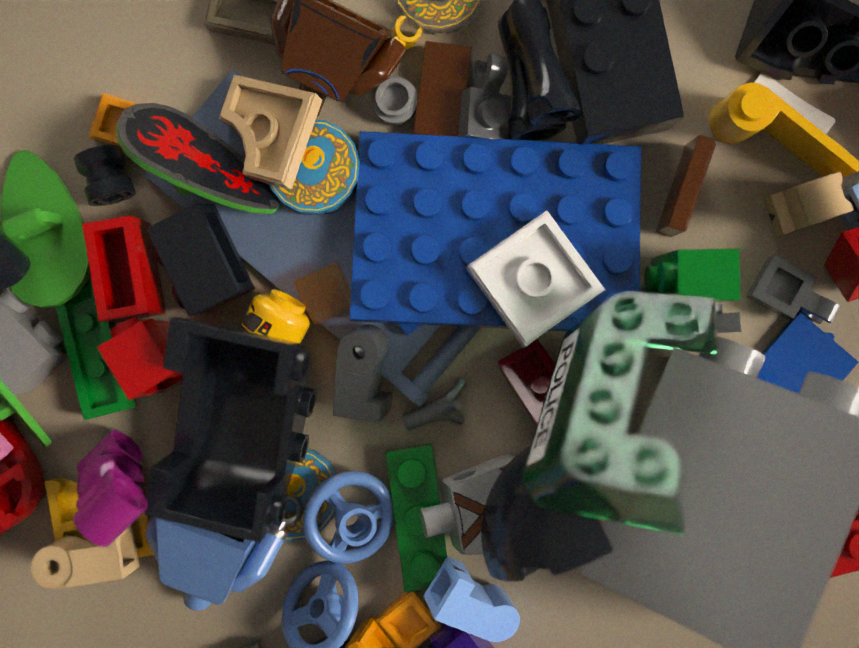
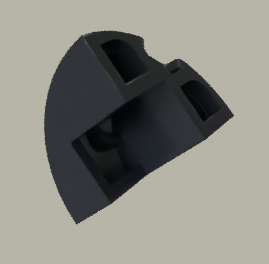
M533 444L516 455L499 474L491 488L483 512L481 540L485 562L490 575L503 581H523L526 576L539 569L549 568L553 575H557L586 565L614 551L589 502L569 473L548 450L545 449L543 458L527 466Z

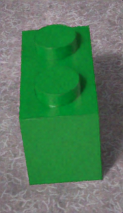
M677 249L651 258V266L646 267L644 275L645 291L647 294H651V304H707L740 300V249Z

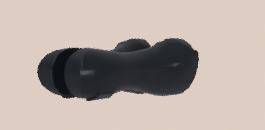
M514 0L498 21V30L508 59L512 79V110L508 120L511 140L540 141L561 133L567 128L566 123L575 121L583 113L576 95L555 56L550 40V21L547 10L543 7L540 0Z

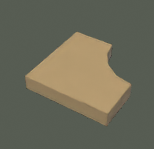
M233 76L218 119L234 128L242 138L246 155L243 168L245 176L256 181L292 190L322 103V99L316 93L243 76Z

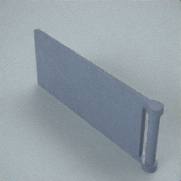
M231 71L192 118L213 131L245 158L243 141L234 128L218 119L233 76H241L236 71ZM149 171L145 173V176L183 209L195 203L215 204L239 256L282 292L301 301L306 306L305 311L338 339L342 340L345 335L365 324H372L382 329L389 339V350L386 357L382 360L381 375L419 407H422L430 397L427 394L430 388L480 330L479 327H457L412 381L402 371L440 326L422 325L409 336H406L398 324L350 321L357 189L352 199L339 210L328 214L304 215L285 206L280 199L276 212L261 214L231 208L192 192L188 195H183L176 191L173 184Z

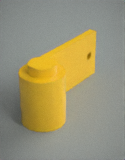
M760 83L740 85L715 105L709 115L711 133L723 143L736 144L742 142L763 129L822 177L841 172L843 178L859 171V160L769 88Z

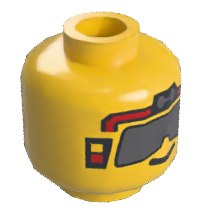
M273 289L270 294H260L253 298L238 330L301 344L309 329L310 322L308 316L304 313L306 306L301 301L285 292Z

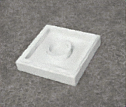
M547 210L466 267V270L523 348L605 290Z

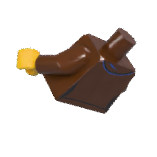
M278 0L270 19L275 51L282 60L281 72L300 82L299 90L316 93L322 99L317 116H319L327 96L336 101L344 102L350 94L363 96L388 80L405 56L406 50L416 45L421 36L422 29L419 27L414 36L406 37L401 33L400 27L407 16H400L391 31L332 0Z

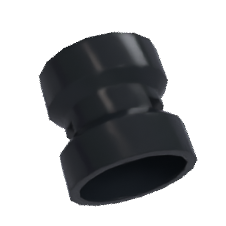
M96 146L79 152L73 158L78 173L87 178V186L84 192L90 206L112 205L125 201L136 194L131 177L125 175L124 170H121L126 163L121 146Z

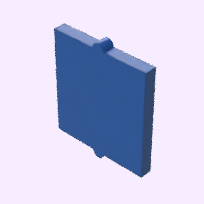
M797 312L795 318L790 319L762 352L766 358L758 379L799 393L807 372H815L843 381L859 362L834 341L833 333L823 332L805 315Z

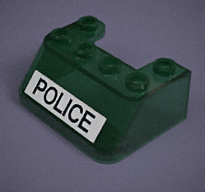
M631 291L621 292L607 299L566 332L561 342L523 471L524 487L535 504L546 509L683 535L685 523L678 494L682 470L677 451L664 440L628 434L648 347L671 350L676 347L684 351L717 354L718 336L714 298Z

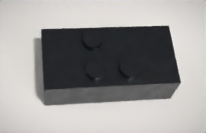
M546 0L560 66L583 112L579 118L572 121L577 143L582 145L606 144L668 131L684 117L660 0Z

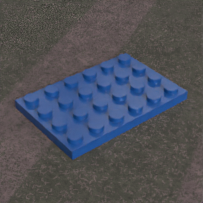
M360 131L358 155L360 167L356 192L350 302L351 322L509 329L466 270V267L547 210L605 289L548 331L574 332L580 328L579 332L630 335L639 333L641 146L582 145L581 143L511 139L489 140L456 136Z

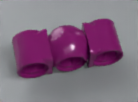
M111 430L76 466L78 471L76 489L79 497L76 507L79 510L74 514V523L85 538L101 547L110 546L148 506L144 497V477L141 472L143 469L141 463L144 457L143 452L130 437L118 430Z

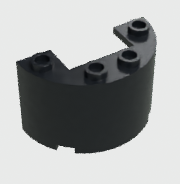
M181 317L169 319L163 369L184 374L174 449L172 453L150 467L146 498L148 506L144 515L261 543L271 526L279 527L281 525L287 508V497H285L295 464L296 462L302 463L307 454L309 435L303 434L306 417L309 418L312 415L317 396L316 389L309 388L310 352L306 351L302 344Z

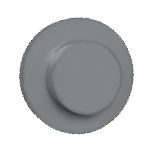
M396 76L389 77L388 80L374 88L371 97L372 107L376 116L383 122L391 125L402 124L410 120L416 112L418 95L416 89L408 80Z

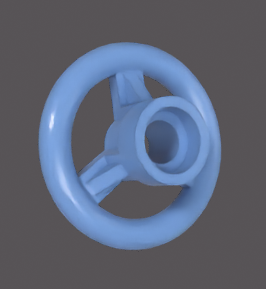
M346 471L327 478L312 492L304 509L303 529L309 545L319 556L334 563L351 564L367 559L384 545L392 531L395 520L392 496L382 481L365 472ZM350 485L362 486L370 490L379 502L366 506L347 503L337 489ZM324 500L336 512V531L330 545L322 538L317 525L318 513ZM358 515L354 524L346 525L347 520L351 516ZM377 519H380V523H379V526H378V528H377V522H376V520H377ZM347 545L358 546L356 548L346 549Z
M328 560L318 561L304 569L293 581L287 592L282 610L283 634L290 648H340L348 638L357 617L359 600L355 580L350 571L342 564ZM321 576L316 594L311 597L307 606L297 609L300 597L306 587L315 578ZM336 580L339 581L342 587L343 595L337 593ZM307 623L318 625L328 638L318 644H309L301 638L297 628Z

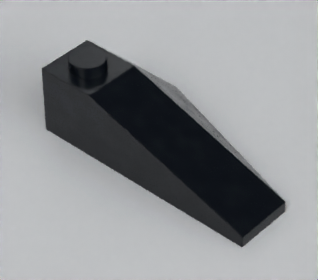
M754 0L735 54L736 61L775 79L791 80L793 76L816 78L820 84L834 85L836 81L859 83V0Z

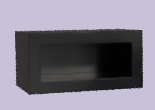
M195 203L146 228L152 240L151 251L158 263L165 267L173 283L171 288L173 297L177 304L186 310L188 317L211 311L255 289L215 204Z

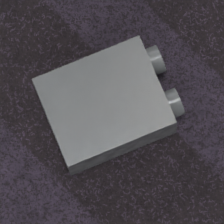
M707 335L699 356L676 347L673 348L625 463L644 490V499L601 523L614 551L583 565L580 574L726 648H801L859 508V387L823 374L807 372L799 393L792 392L758 379L766 358L765 355L740 343L714 335Z

